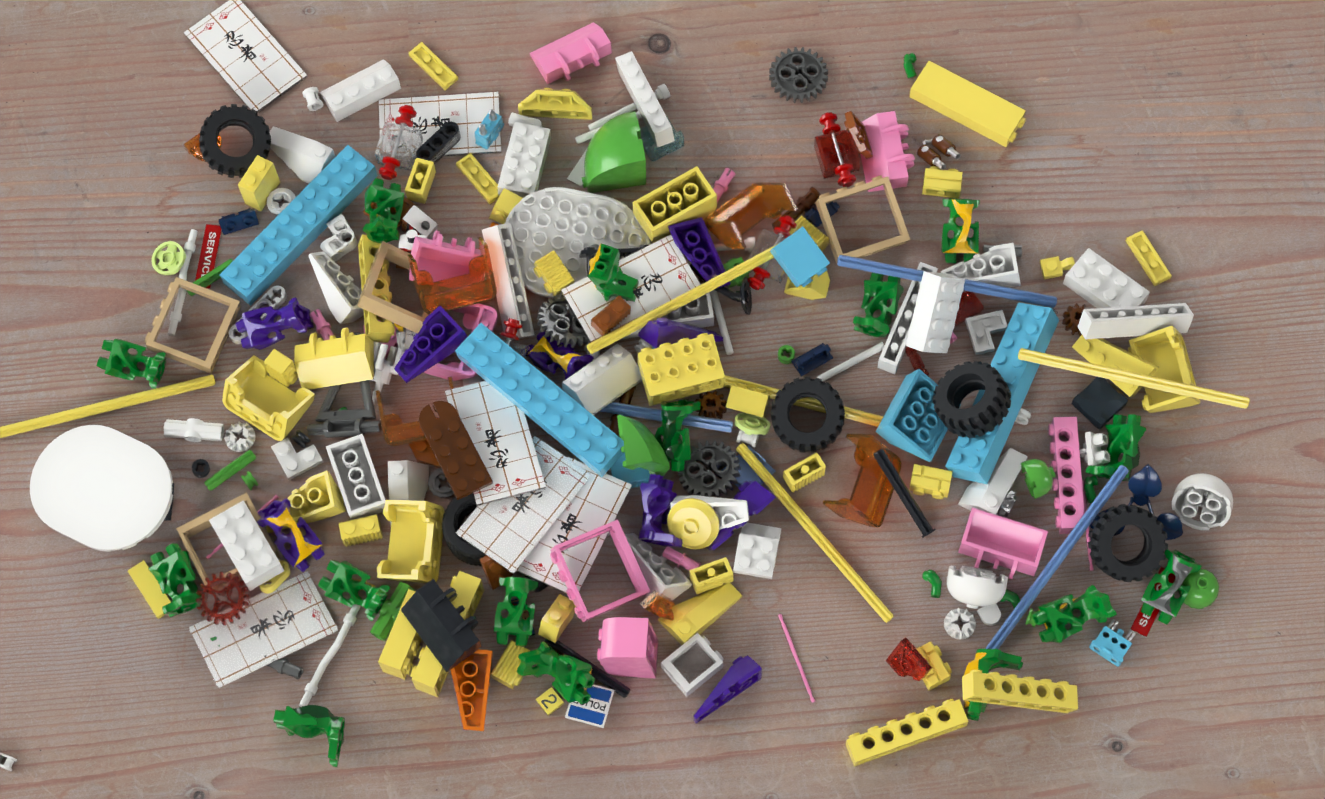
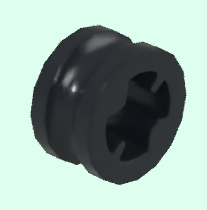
M297 430L296 436L293 435L291 438L300 447L305 448V444L311 440L304 433Z
M198 459L193 462L192 471L197 478H204L209 474L210 467L206 460ZM198 465L202 467L205 465L203 472H200V470L197 472Z

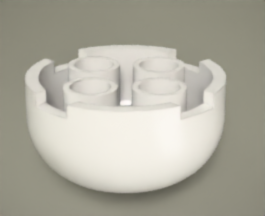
M1204 473L1193 474L1183 479L1176 487L1172 499V510H1175L1181 522L1197 530L1209 531L1210 528L1224 526L1230 519L1233 508V496L1227 484L1216 476ZM1198 507H1202L1201 521L1192 519V517L1196 516Z
M949 566L947 588L956 600L967 604L969 608L978 609L979 606H992L1003 598L1006 592L1008 577L1000 574V577H998L993 571L982 568L962 566L960 569H956V566Z

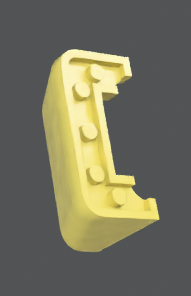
M1173 326L1129 340L1130 347H1128V351L1159 366L1152 377L1196 386L1184 339L1181 333ZM1144 387L1146 395H1144L1142 400V406L1149 413L1200 404L1199 398Z
M253 355L225 379L223 404L228 410L277 441H282L313 403L315 394L306 388H300L296 393L268 376L264 360Z
M385 500L383 514L392 523L388 560H382L378 564L377 578L428 583L434 579L437 582L443 539L442 519L445 513L442 506L428 501Z

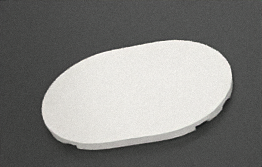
M550 187L527 195L511 210L505 224L511 223L524 287L535 294L552 299L554 295L546 291L543 285L545 284L542 277L538 278L533 270L535 268V261L554 250L574 279V283L587 277L586 258H579L580 251L584 250L585 247H595V250H597L601 243L617 249L640 248L641 245H651L650 238L634 216L633 211L626 204L614 198L570 188ZM563 292L556 295V297L560 299L561 295L564 296Z
M86 425L63 433L44 449L32 471L30 496L36 513L49 527L87 547L111 552L136 546L138 542L146 537H150L159 528L167 516L172 503L173 479L165 460L150 446L110 427Z

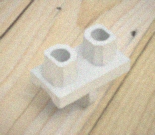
M1085 432L1086 443H1083V449L1080 450V457H1084V462L1092 466H1103V464L1110 462L1109 453L1105 450L1101 451V446L1108 444V436L1103 433Z

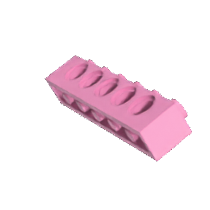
M1053 417L1052 423L1048 426L1049 436H1052L1050 454L1054 455V460L1051 461V466L1056 476L1053 479V491H1056L1057 497H1054V509H1058L1055 525L1056 528H1059V534H1070L1085 514L1077 417ZM1059 436H1065L1068 441H1061ZM1066 454L1069 456V459L1064 460L1060 455ZM1067 472L1071 477L1065 478L1061 473ZM1063 491H1070L1072 496H1065ZM1070 509L1074 515H1067L1064 510Z

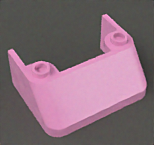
M445 295L447 309L464 314L463 325L466 329L473 332L482 323L489 330L494 331L498 315L493 307ZM462 361L461 363L451 362L447 365L437 363L424 372L450 381L473 378L477 375L476 372Z

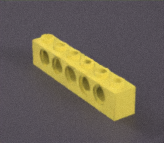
M363 234L358 243L361 290L364 288L375 258L374 256L381 243L369 240L367 235ZM384 259L372 295L391 303L392 293L389 292L390 276L387 274L389 261ZM363 309L365 334L373 342L388 343L391 336L395 333V325L391 321Z
M971 670L969 674L962 676L963 700L1060 713H1070L1078 709L1077 685H1069L1067 681L1054 683L1051 679H1041L1039 681L1035 680L1034 677L1017 678V675L1014 674L1001 676L998 672L986 674L982 673V670Z
M954 699L944 701L943 705L939 707L929 706L922 713L916 714V712L906 715L903 720L893 719L888 721L886 726L880 728L879 726L869 728L868 732L860 735L858 732L850 735L849 739L846 740V747L854 767L967 726L969 721L960 699L955 701ZM944 713L949 717V720L941 721L938 715ZM926 720L930 723V727L923 728L919 722ZM908 727L912 733L904 735L901 732V728ZM890 734L893 740L886 742L882 739V735ZM869 740L873 742L874 747L871 749L865 748L863 742Z

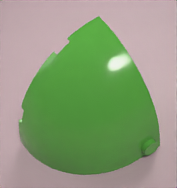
M635 111L623 113L610 119L599 128L591 139L584 161L585 177H582L583 188H587V192L596 193L646 185V158Z

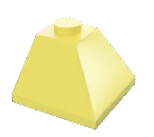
M824 272L819 277L815 274L811 277L813 281L804 288L802 285L796 288L788 277L784 293L811 300L826 298L830 284L828 272Z

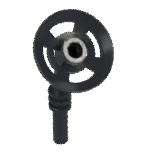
M691 263V264H690V268H691L701 279H703V280H704V283H705L706 280L701 276V274L696 270V268H695V267L692 265V263ZM748 277L743 278L740 291H736V293L726 287L714 289L734 301L741 302L745 314L750 315L752 295L750 283L747 281Z

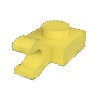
M1059 256L1040 260L1044 280L1063 276V271L1070 270L1075 264L1073 257L1062 261L1059 260Z

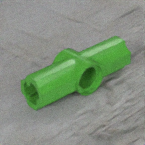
M400 582L391 598L384 602L380 610V616L370 631L376 638L386 641L408 589L415 591L410 585Z

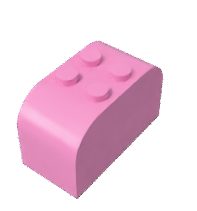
M614 617L603 620L602 629H599L601 648H598L597 659L600 660V664L606 673L619 677L656 678L658 638L649 618Z

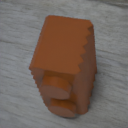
M618 296L591 319V326L603 337L608 332H611V329L613 330L616 325H619V322L625 320V317L630 315L631 306L621 296Z

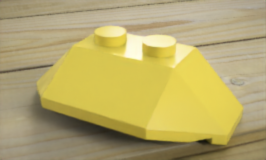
M537 89L518 104L519 114L523 116L592 120V108L576 91H571L570 89Z

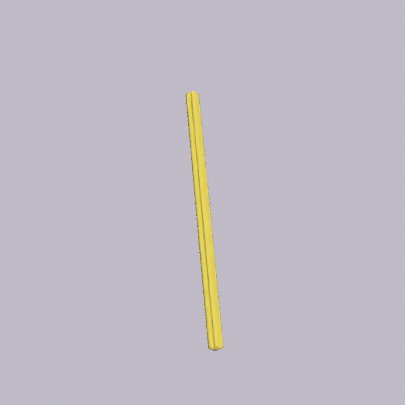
M773 247L587 345L589 353L593 354L644 327L649 321L657 320V318L673 312L773 259L774 256L770 252Z
M1021 348L1018 353L1019 360L1246 409L1250 402L1248 397L1028 349Z
M208 375L0 427V438L213 386L216 383L213 375Z
M725 375L724 387L731 388V385L737 384V382L746 383L748 388L755 389V387L767 389L766 393L770 394V399H775L776 393L780 390ZM811 397L801 398L793 404L826 413L823 404ZM844 406L846 419L877 427L883 419V416Z
M744 443L740 444L736 450L884 622H889L893 618V614L750 449Z

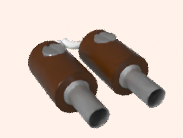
M940 134L931 140L925 139L922 142L923 145L917 151V155L930 166H938L941 170L946 168V164L941 161V156L927 146L926 143L932 142V146L947 157L953 156L957 160L961 157L955 151L956 146Z

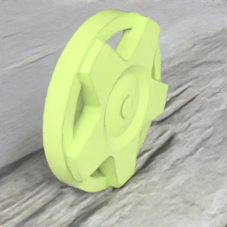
M173 241L164 242L155 249L152 255V266L161 275H174L183 266L186 253L178 243ZM157 258L160 260V262L158 263V265L156 264V259H157Z
M743 412L737 414L734 420V425L745 431L747 435H766L770 429V422L765 417L762 418Z

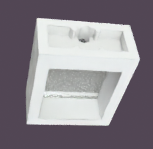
M698 633L661 662V668L686 697L723 668L724 658L717 650L714 652L710 647L711 643L705 636L701 637Z

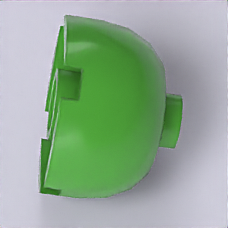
M1040 459L1021 462L1022 473L1026 472L1025 482L1031 496L1037 499L1046 495L1052 489V478L1056 477L1052 466L1048 467Z
M1206 569L1190 573L1182 583L1184 586H1191L1184 600V603L1191 608L1203 609L1212 605L1219 593L1217 578Z

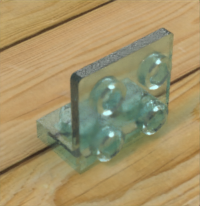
M669 119L675 141L657 148L647 126L640 129L644 150L652 162L684 147V135L681 130L676 132Z

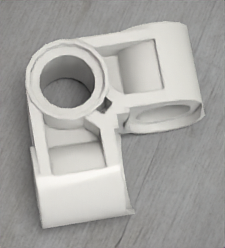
M342 214L326 223L333 236L324 240L320 245L322 251L334 262L354 250L358 245L354 232ZM346 238H351L350 241L344 242Z

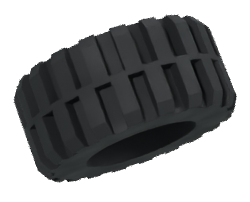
M231 104V107L221 106L220 110L217 111L215 109L211 112V115L204 120V124L201 127L199 138L200 152H202L203 159L209 164V167L212 170H217L218 174L222 176L226 174L229 178H234V176L242 178L257 155L265 159L268 157L271 145L269 126L265 124V119L262 116L257 115V111L247 109L248 106L242 105V107H237V104ZM228 126H241L248 130L253 139L251 150L246 155L240 157H232L223 153L217 142L218 135L222 129Z
M968 361L964 362V365L960 366L958 364L954 366L953 370H948L945 373L944 378H940L938 381L939 385L934 390L933 404L935 412L949 431L960 437H966L967 435L968 438H975V435L980 437L988 431L992 432L995 430L994 427L996 425H1000L1003 422V417H1006L1009 412L1007 408L1011 406V392L1008 389V385L994 367H991L988 363L982 364L981 361H974L973 363ZM977 390H985L982 399L970 408L959 409L962 400L968 394Z
M805 377V379L796 378L793 379V382H787L783 385L784 388L776 393V398L773 399L771 410L772 425L780 441L788 445L789 448L803 453L806 451H811V453L817 452V450H823L829 444H833L837 436L840 435L845 421L844 404L837 390H834L828 382H823L822 379H811L810 377ZM805 397L819 400L826 410V419L822 427L810 433L797 430L790 421L792 405L797 400Z
M1120 504L1118 507L1112 506L1108 508L1107 513L1102 512L1098 515L1100 517L1098 521L1094 520L1092 524L1094 529L1089 531L1088 537L1091 538V541L1088 542V548L1091 549V559L1095 561V565L1104 573L1119 581L1143 580L1142 577H1150L1153 575L1151 571L1154 569L1158 570L1161 567L1159 562L1160 560L1164 561L1166 555L1163 553L1164 550H1168V543L1165 542V539L1168 537L1167 532L1163 531L1164 526L1162 522L1158 521L1154 514L1135 505ZM1123 526H1137L1144 535V545L1141 552L1129 561L1117 559L1111 549L1114 534Z

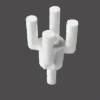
M374 341V378L372 381H376L372 398L373 404L378 405L383 384L389 385L392 374H398L394 368L405 350L391 346L388 358L385 360L388 345Z

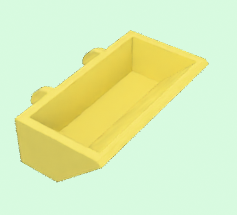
M346 327L341 330V338L331 335L330 340L323 341L322 338H317V333H311L310 343L295 345L294 364L302 388L311 390L372 380L374 378V342L366 334L354 335L353 332L349 333V328Z

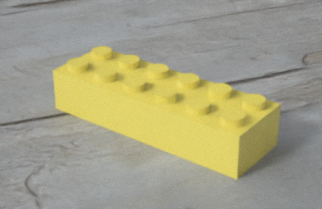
M459 571L458 575L453 577L450 587L454 588L457 593L456 599L451 603L455 608L463 605L465 610L460 615L466 620L474 616L485 590L480 578ZM426 645L425 648L421 649L419 653L420 661L417 666L413 667L410 676L417 690L438 697L449 671H445Z

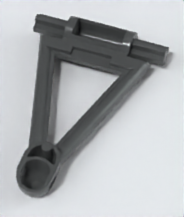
M354 332V335L361 334L360 332ZM369 380L360 381L365 409L330 411L341 385L330 386L315 420L316 422L324 423L309 424L307 426L309 436L325 435L326 438L354 437L360 434L364 436L365 433L380 432L382 430L381 421H365L376 419Z

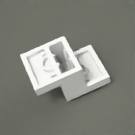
M746 523L739 534L733 573L772 579L781 528Z

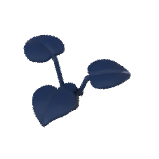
M1147 464L1129 479L1128 486L1133 493V497H1130L1128 505L1136 503L1138 506H1144L1146 504L1149 512L1154 514L1149 497H1155L1161 492L1162 482L1153 467ZM1102 512L1097 514V516L1094 518L1095 521H1098L1100 519L1098 515H1100ZM1162 513L1157 517V520L1162 522L1164 526L1163 531L1167 532L1168 538L1165 540H1172L1182 536V522L1178 516L1172 513ZM1094 520L1090 524L1092 529H1094V526H1092ZM1125 526L1121 527L1114 536L1120 534Z

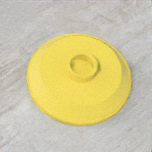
M687 498L677 502L671 508L667 518L670 534L682 539V546L689 549H703L714 542L719 533L720 524L716 512L709 504L699 499Z

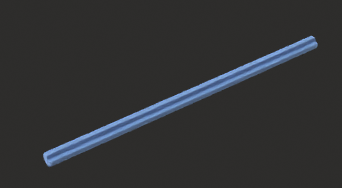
M839 255L837 259L838 266L919 282L922 281L924 272L922 270L845 255ZM965 279L964 283L965 291L1052 308L1057 304V298L1054 296Z
M612 402L600 410V412L662 421L661 410ZM688 415L682 422V425L723 432H731L733 428L732 421L696 415Z
M1120 465L985 649H999L1127 475L1129 470L1125 466Z

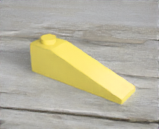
M329 471L308 478L303 486L293 490L292 494L287 498L291 505L290 514L295 523L298 522L299 517H302L306 523H311L346 512L341 491ZM266 526L268 533L274 532L269 526Z
M731 583L723 584L672 606L658 621L683 645L695 634L698 633L700 635L741 599L742 595Z

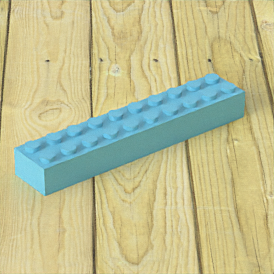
M347 145L220 274L223 284L251 306L328 227L326 223L340 215L378 176L375 166Z
M1018 302L990 364L991 367H994L999 372L1011 392V406L1007 408L1009 412L1006 417H1003V422L1000 425H996L994 427L995 430L992 432L988 431L980 437L975 435V438H968L967 435L966 437L958 436L945 465L949 471H953V477L988 484L1040 365L1019 360V350L1023 348L1041 353L1046 352L1059 322V318L1052 308ZM985 390L978 391L972 406L982 399Z
M482 323L455 350L457 357L522 410L601 478L623 455L621 447L624 446V441Z

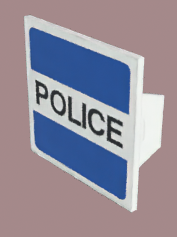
M593 685L586 689L591 695L590 701L584 704H580L577 701L569 703L565 718L604 728L615 690Z

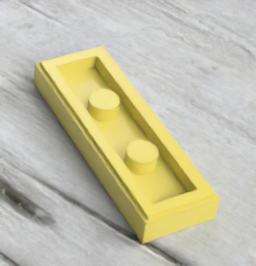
M423 42L408 53L444 90L448 89L458 80V76Z
M471 153L456 162V166L489 204L499 198L498 184Z
M1143 230L1126 238L1125 241L1154 286L1171 278L1172 275Z
M143 560L129 569L128 573L159 619L166 615L163 613L162 607L171 603L166 594L162 593L157 579L149 571L148 565Z

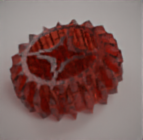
M220 572L219 578H217L214 573L212 574V581L207 577L205 578V581L208 583L206 586L202 583L200 584V587L204 590L196 592L202 596L196 599L197 603H202L197 609L204 610L201 616L206 617L208 615L207 621L211 622L214 619L215 625L219 624L220 619L223 626L227 624L226 619H229V622L233 624L234 616L240 620L241 617L238 613H246V610L242 607H249V603L244 601L250 599L249 594H244L249 589L248 587H242L245 582L243 580L238 582L239 577L237 575L232 578V574L228 572L225 578L224 573ZM219 584H228L222 590L213 589ZM234 587L238 591V603L231 600ZM209 594L215 598L212 610L209 609L207 603ZM217 595L222 596V597L225 596L229 602H227V601H221V602H220V599L218 598ZM224 607L233 608L228 613L218 614V611H221Z

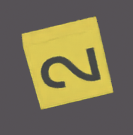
M552 687L536 699L548 716L564 704Z

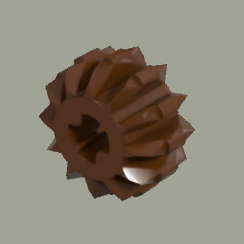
M1076 303L1074 308L1069 306L1067 311L1063 313L1064 319L1062 324L1066 325V331L1072 330V335L1075 332H1078L1079 336L1082 335L1078 329V324L1086 307L1085 304L1079 307Z
M716 390L713 394H710V391L706 392V395L700 393V399L695 400L701 402L700 410H696V412H699L698 416L722 419V413L727 412L725 407L727 401L723 400L724 395L720 394L717 396Z

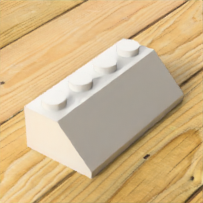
M383 59L319 93L336 122L400 90L401 86L399 78L391 65Z
M616 344L563 381L562 390L588 412L595 415L641 382L642 377L632 354L619 344Z

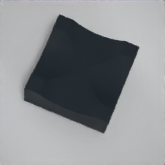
M1096 377L1082 392L1073 398L1071 404L1100 430L1114 415L1126 406L1128 399L1117 392L1105 378Z

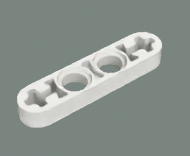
M273 286L248 311L259 309L263 304L272 306L275 310L278 309L287 299L285 289L281 286ZM275 293H277V294L280 293V294H281V297H280V298H279V297H275L274 294H275ZM267 314L261 315V319L264 320ZM236 324L229 330V337L235 344H241V339L248 336L246 331L241 333L240 337H235V332L240 333L237 330Z

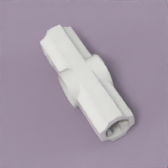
M195 418L187 419V421L166 419L164 423L165 437L184 438L190 442H200L201 440L222 441L224 438V424L207 423Z

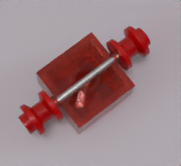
M827 112L819 119L820 124L825 126L822 130L824 135L816 136L814 141V148L824 179L840 175L837 181L838 185L850 187L856 181V176L851 173L860 170L861 160L850 131L848 132L847 129L840 131V125L835 123L838 119L837 115Z

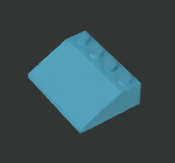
M917 369L906 375L875 432L889 444L930 462L948 428L934 410L933 395H935L934 390L938 384L920 369Z

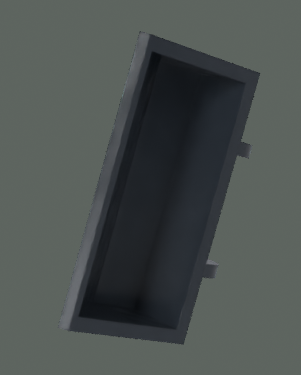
M432 579L412 595L401 611L445 671L448 672L482 647L480 640L472 631L478 625V621L475 616L464 620L460 615L465 610L463 605L455 608L451 603L457 597L456 590L450 588L443 592L435 580Z

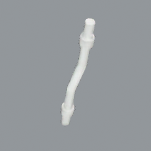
M191 229L188 242L184 245L186 259L179 271V278L186 281L190 259L196 248L195 241L198 231ZM179 288L174 311L171 312L169 318L171 322L167 334L175 336L178 322H181V311L186 296V290L183 288Z
M354 604L349 613L345 615L343 619L344 624L335 642L319 663L311 682L307 683L304 689L305 694L299 704L300 707L307 706L312 696H315L318 690L317 685L326 667L342 646L350 627L354 626L357 620L356 615L361 607L360 605Z

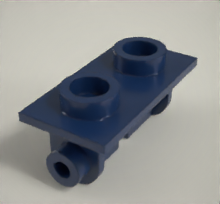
M837 202L826 203L830 217L838 212L840 206ZM811 208L804 214L806 220L815 227L822 224L817 208Z
M248 208L238 212V215L234 213L222 216L219 219V224L223 235L259 225L255 209Z
M822 343L791 362L802 377L832 360L833 356L829 352L831 351L829 345Z

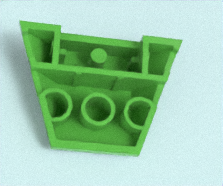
M621 414L618 415L619 436L624 441L621 452H625L626 460L623 461V467L631 470L640 467L649 470L650 474L664 476L670 469V465L663 448L653 433L641 422Z

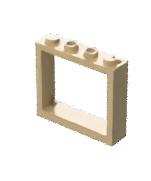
M882 175L871 179L872 182L866 184L865 181L858 182L850 189H847V187L836 190L837 193L832 195L829 192L824 193L815 202L824 230L829 238V244L836 264L839 255L863 258L910 241L888 176L882 178ZM883 185L900 235L843 254L826 203Z
M383 241L376 252L357 306L419 333L423 326V321L436 307L433 303L437 301L440 295L438 288L441 287L431 286L422 316L372 295L384 259L410 270L411 254Z
M176 277L175 281L171 282L167 292L169 294L167 298H164L161 302L159 316L156 315L153 320L152 326L154 327L152 332H148L146 335L145 343L147 349L155 353L165 352L168 358L212 374L229 335V330L233 326L241 308L240 301ZM179 288L229 306L205 361L155 342Z
M247 492L176 528L209 593L218 592L223 589L224 585L239 581L241 575L237 568L210 581L189 538L211 527L212 525L209 521L211 518L243 500L257 523L260 517ZM259 526L276 557L279 558L280 555L266 528Z

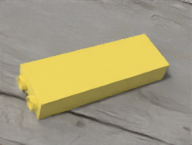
M931 61L927 62L910 90V98L1004 147H1007L1009 142L1013 143L1017 136L1015 131L1018 127L1022 128L1026 121V118H1024L1026 110Z

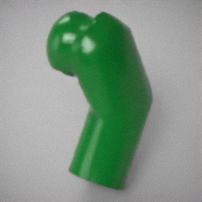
M914 53L904 56V69L908 79L917 76L912 64L917 60Z
M1095 475L1087 476L1084 480V491L1088 504L1093 503L1096 499L1093 486L1098 485V479Z
M934 570L924 571L922 574L923 580L929 581L932 585L931 597L940 598L942 580Z
M1006 589L1003 598L1000 600V602H1005L1006 600L1011 602L1014 609L1020 602L1018 594Z

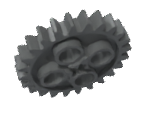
M794 47L793 52L788 48L787 54L781 51L780 57H775V62L771 63L772 68L769 69V74H771L769 75V81H771V87H775L774 92H780V98L786 96V101L793 98V103L797 99H800V102L803 103L804 98L810 102L811 96L816 99L817 93L822 94V88H826V82H828V69H826L827 64L822 63L823 57L817 58V52L812 55L811 49L804 52V47L801 48V51ZM797 85H802L804 87L798 88Z
M561 295L560 299L554 296L553 300L548 298L547 302H543L542 307L538 311L537 326H541L540 332H545L544 337L550 336V342L556 340L558 346L564 343L565 348L568 344L572 348L576 344L579 347H582L583 343L588 344L590 340L563 295Z
M707 440L705 446H702L699 442V448L697 449L691 446L693 450L691 452V459L685 461L684 470L678 471V475L681 477L679 481L683 484V489L687 490L689 495L709 497L716 495L717 498H720V493L727 495V489L733 490L731 484H738L735 477L741 476L739 473L741 467L738 464L740 461L736 457L735 451H731L730 446L725 447L723 442L718 446L716 440H714L712 445ZM712 456L710 460H705L707 457ZM726 467L725 470L719 471L720 468ZM700 470L697 474H692L694 471ZM709 481H714L712 484L706 485Z

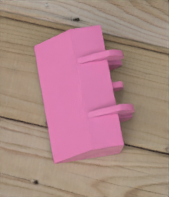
M593 22L531 52L530 56L547 84L562 77L569 81L571 80L570 73L590 63H593L596 67L599 66L598 60L612 53L611 42L604 30Z
M895 111L877 113L862 121L865 125L873 157L868 159L860 154L866 183L872 182V178L882 175V178L889 177L892 189L907 187V169L914 166L913 160H915L913 154H904L903 150L909 148L908 143H901V140L908 136V125L897 123ZM883 185L869 189L868 192L884 190Z
M440 231L434 232L432 240L415 236L410 256L409 281L482 295L489 270V261L486 251L475 249V241H472V238L468 237L465 245L460 246L456 245L457 239L452 238L451 244L442 242L443 236L440 234Z
M972 507L958 553L977 558L974 567L977 569L981 560L993 563L994 569H997L998 565L1011 569L1008 579H1013L1015 571L1034 576L1048 531Z

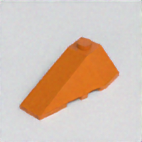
M479 649L451 669L464 730L484 732L493 651Z

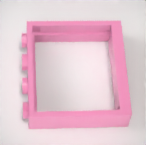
M618 519L560 543L550 550L551 560L554 564H557L559 578L562 582H565L568 598L573 600L576 606L574 608L575 613L579 619L581 618L582 622L641 598L651 592ZM609 532L636 592L588 613L561 552Z

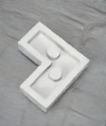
M1003 310L965 319L975 355L994 351L995 348L990 334L1007 329Z
M289 438L271 446L289 480L323 463L314 444L296 453Z

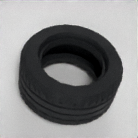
M474 493L460 500L453 498V501L445 509L442 519V530L447 546L452 554L462 562L474 566H482L480 559L486 556V554L457 535L464 517L475 511L480 504H476Z

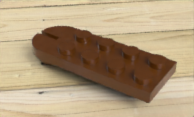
M446 401L433 402V409L440 417L436 419L430 405H426L419 415L420 428L456 499L460 500L493 484L455 407Z

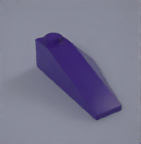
M702 217L668 226L677 247L706 282L726 272ZM729 281L720 287L728 286L731 283Z
M441 306L437 307L425 318L419 333L415 334L413 337L414 341L409 349L405 350L394 368L406 383L454 353L468 337L464 330Z
M657 318V320L649 321L638 334L640 338L655 348H658L663 343H678L683 338L694 339L703 333L713 334L715 342L723 341V337L714 331L668 320L667 318Z
M745 481L738 487L739 491L733 499L746 500L749 516L761 512L776 497L758 482ZM747 521L719 530L714 542L706 548L708 550H715L734 534V528L743 527Z
M748 655L744 658L740 656L732 662L733 665L695 713L694 722L696 724L761 680L762 668Z

